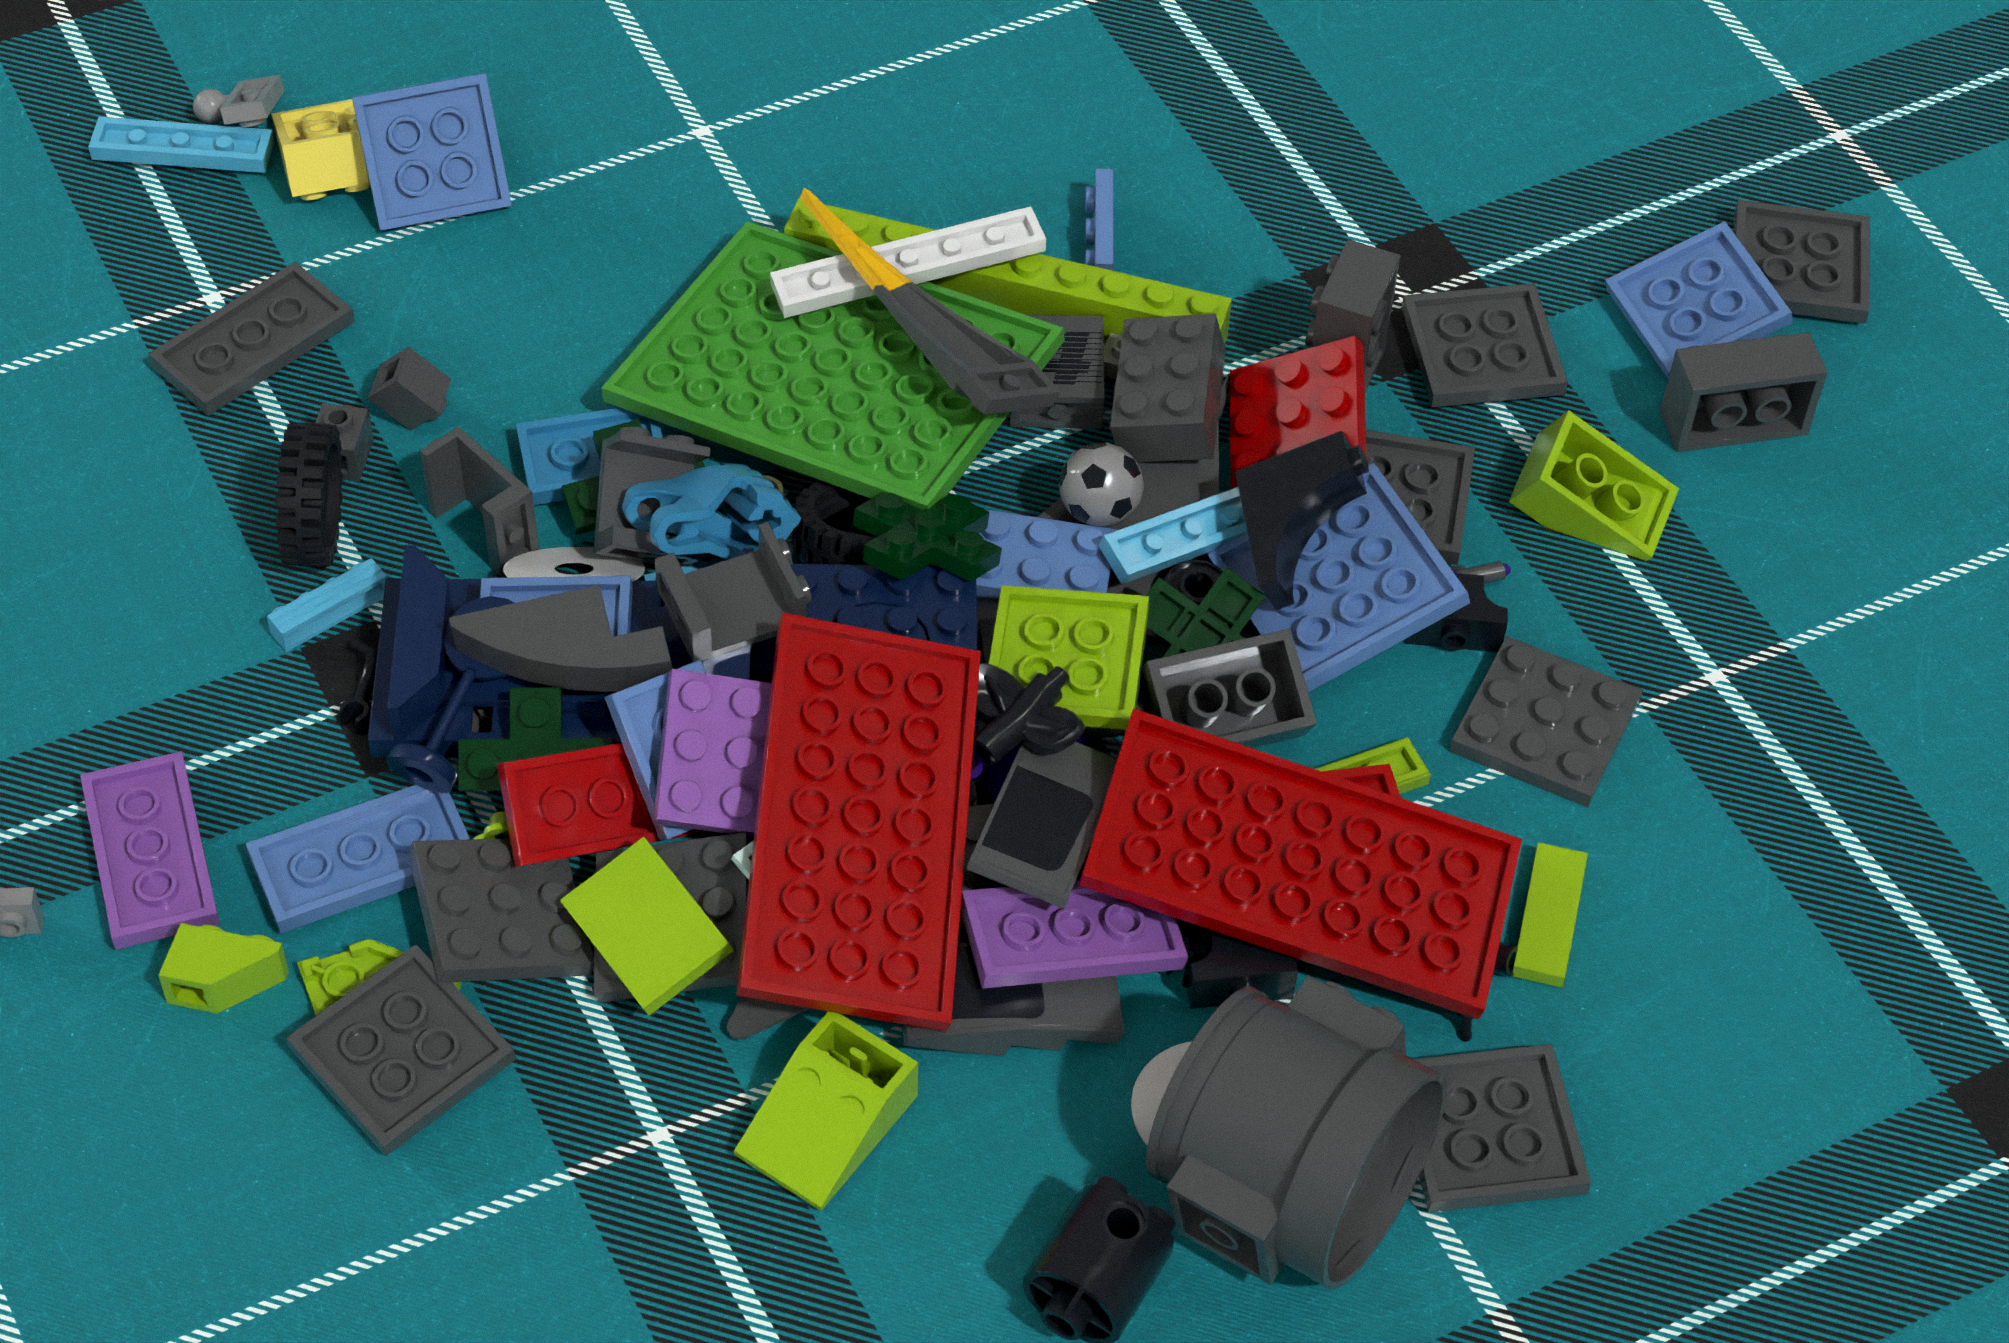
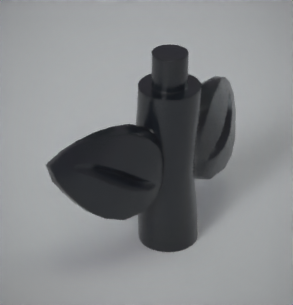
M980 662L976 717L987 725L974 735L973 753L983 763L994 766L1022 742L1038 755L1056 754L1074 744L1085 731L1084 723L1076 713L1056 706L1062 699L1061 689L1070 681L1066 671L1059 666H1055L1047 675L1037 673L1023 687L1017 678L1006 670L989 663Z

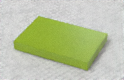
M645 837L641 838L560 900L648 1016L734 951L729 942Z

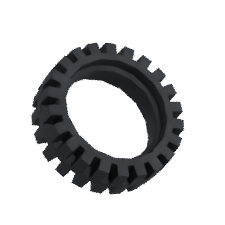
M289 423L287 430L284 432V441L281 444L282 457H279L278 463L280 473L277 476L276 486L278 488V495L276 496V507H278L276 515V527H278L277 543H279V555L284 565L330 567L334 561L340 532V503H342L343 495L341 493L343 461L342 455H340L342 447L341 441H339V430H337L336 425Z
M815 482L810 485L809 489H803L800 492V497H797L795 510L802 519L798 526L793 529L792 536L793 549L796 554H800V560L805 564L869 565L863 562L865 544L877 537L847 533L831 527L830 523L853 522L855 508L871 498L824 482V484Z

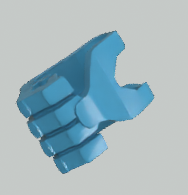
M720 463V465L697 468L672 479L638 483L626 491L622 503V510L626 520L637 530L650 532L652 544L667 554L674 553L675 555L710 553L728 560L735 557L744 548H753L754 551L759 550V524L768 522L776 539L783 538L786 540L802 519L788 500L783 498L782 493L774 488L772 482L764 478L758 471L751 470L744 464ZM647 498L658 499L660 507L654 513L638 515L637 508L641 501ZM666 532L673 533L677 535V537L673 539H666L665 534Z

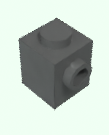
M407 347L380 364L367 399L411 431L427 420L430 422L436 420L442 414L447 405L445 395L451 378L410 347Z
M322 403L315 423L337 426L340 434L339 441H341L342 447L340 455H342L343 461L341 469L343 480L360 482L374 441L369 410L350 405L342 406Z

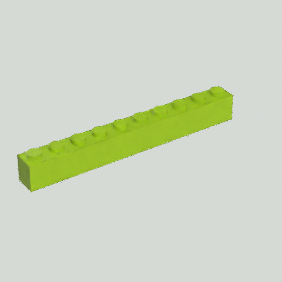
M798 198L784 228V234L843 253L800 198ZM824 204L870 247L935 231V229ZM1038 253L927 281L1022 314L1103 316L1105 342L1111 333L1122 336L1124 319L1216 314L1224 345L1228 337L1232 298Z

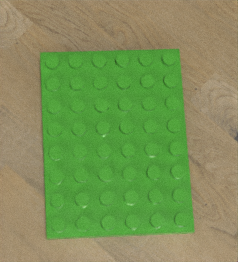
M748 221L601 387L603 402L871 499L882 492L900 496L904 502L921 510L929 509L948 495L1010 413L1003 412L983 415L981 411L972 405L969 399L954 392L877 295L784 318L771 287L770 272L843 253ZM930 282L916 284L941 304L978 329L1034 361L1041 370L1045 368L1065 341L1064 327Z

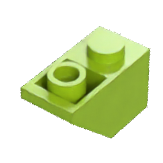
M180 923L158 976L167 1004L218 1014L285 981L289 969L282 943L275 942L267 936L258 934L245 936L225 932L213 925L195 926Z

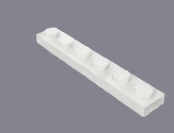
M1030 206L872 246L871 248L914 284H919L1046 251V237ZM844 254L770 272L771 287L784 318L876 295Z

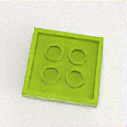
M1001 585L989 664L1000 667L1012 674L1023 687L1037 673L1047 675L1055 666H1059L1069 675L1070 681L1061 689L1062 699L1056 706L1076 713L1083 721L1085 727L1126 730L1133 708L1136 709L1149 613V596Z

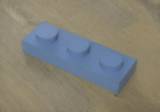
M1095 169L1094 187L1086 186L1085 213H1093V218H1086L1085 245H1093V250H1086L1085 264L1113 271V169Z

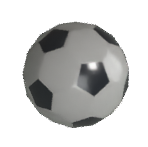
M1107 442L1087 444L1073 452L1062 467L1058 483L1061 501L1069 513L1079 522L1097 527L1115 526L1128 519L1141 503L1144 490L1142 470L1136 460L1122 447Z

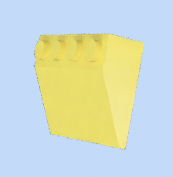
M352 99L271 113L292 197L301 196L303 200H315L325 197L329 190L345 188L347 192H358L370 188Z

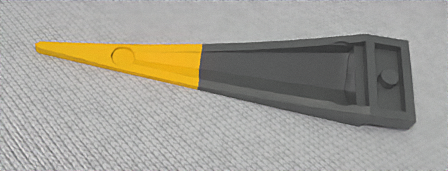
M803 189L800 200L954 392L969 399L972 405L981 411L983 415L1051 407L1054 405L1060 391L1034 361L978 329L914 284L860 239L810 190Z

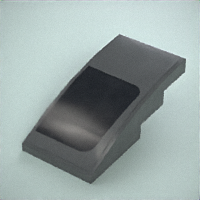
M1023 742L989 814L966 869L1064 909L1087 857L1117 758L1078 742L1056 754L1038 755Z
M969 942L958 943L952 1022L947 1031L902 1024L904 1046L1004 1056L1011 1045L1059 1051L1067 1040L1117 1045L1125 1034L1116 976L982 989Z

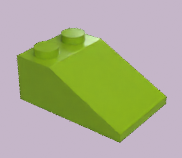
M1568 410L1537 434L1509 502L1548 529L1648 561L1654 555L1680 488Z

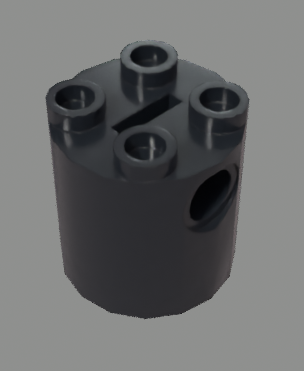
M1101 1176L1095 1185H1086L1078 1191L1024 1275L1022 1288L1028 1300L1040 1312L1042 1322L1053 1333L1068 1340L1081 1339L1091 1343H1113L1121 1337L1172 1254L1174 1239L1171 1232L1176 1223L1165 1210L1155 1206L1147 1207L1138 1199L1128 1195L1127 1189L1119 1181L1111 1177Z

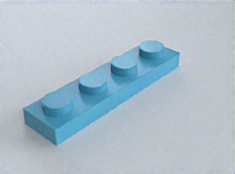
M99 116L88 148L91 160L265 173L273 149L274 138L272 129Z
M1238 487L1106 534L1098 546L1121 584L1211 552L1247 532Z

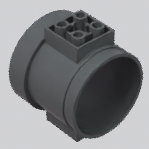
M1308 975L1289 1005L1271 1000L1264 992L1255 987H1244L1227 998L1210 1016L1176 1068L1163 1095L1152 1125L1146 1154L1147 1169L1153 1178L1168 1184L1167 1191L1173 1219L1176 1223V1232L1270 1285L1285 1264L1330 1290L1337 1289L1347 1283L1372 1256L1395 1222L1413 1190L1440 1126L1446 1103L1447 1082L1443 1074L1406 1055L1404 1025L1401 1024L1400 1020L1392 1012L1380 1006L1370 1008L1353 999L1352 995L1344 987L1335 982L1326 981L1322 983Z

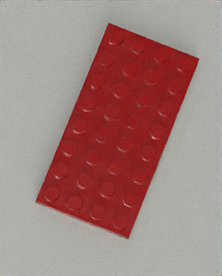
M782 613L777 630L736 996L947 1031L952 1022L981 651Z
M1133 708L1078 885L1479 1020L1486 1008L1522 839Z

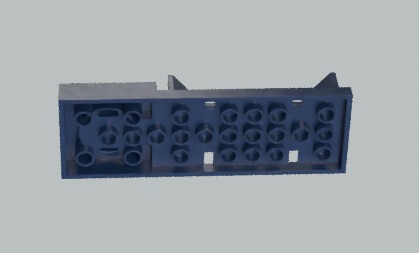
M405 545L401 578H386L368 733L371 757H387L393 746L401 742L416 743L426 747L463 674L454 667L446 655L444 634L449 617H452L458 608L473 599L480 598L481 579H448L415 545ZM744 548L735 557L753 552L754 549ZM793 564L791 567L796 576H804L811 592L812 603L806 605V617L977 650L976 580L970 582L936 565H927L903 581L871 565ZM633 581L630 633L662 626L672 668L677 669L693 663L666 607H661L665 605L657 590L656 581ZM777 636L701 661L707 674L772 683ZM511 675L488 681L474 679L437 753L445 758H458V739H510V688L553 686L533 683ZM563 689V738L612 737L614 744L622 743L604 698L618 691L598 692ZM474 707H493L491 732H472ZM976 717V719H975V732H974V735L978 732V718H977V717Z

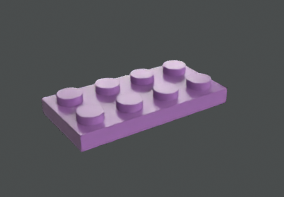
M182 751L80 774L115 950L175 936L180 923L195 926L206 924L220 925Z
M1080 880L1075 882L1064 909L1011 887L962 891L960 911L982 989L1182 970L1185 968L1188 954L1176 918L1079 886Z

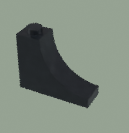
M1342 431L1235 471L1258 585L1276 610L1294 604L1293 581L1296 566L1305 545L1316 529L1339 508L1367 494L1363 474L1369 472L1366 457L1359 445L1351 446Z

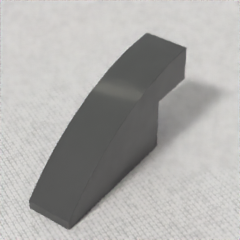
M600 585L449 617L457 651L501 673L537 684L570 690L621 691L670 672L672 669L662 626L612 637Z

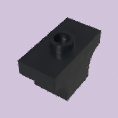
M1454 573L1467 590L1470 604L1404 639V644L1445 647L1449 650L1467 649L1498 652L1504 642L1507 629L1508 608L1498 606L1488 599L1484 591V576Z
M1209 929L1206 957L1198 962L1190 963L1187 986L1190 1009L1220 1006L1233 993L1249 986L1264 992L1273 1001L1293 999L1298 974L1296 959Z

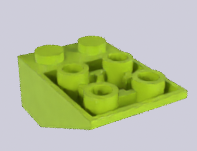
M828 1011L798 1045L736 1146L734 1155L822 1211L917 1098L918 1062L844 1015Z

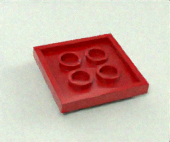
M1356 336L1230 370L1231 489L1238 487L1235 471L1339 431L1344 433L1352 447L1359 445L1366 457L1364 344Z

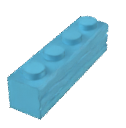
M372 558L363 563H357L347 572L338 577L328 579L318 588L302 593L296 600L285 606L275 608L272 613L266 616L270 634L287 653L383 599L385 582L388 577Z

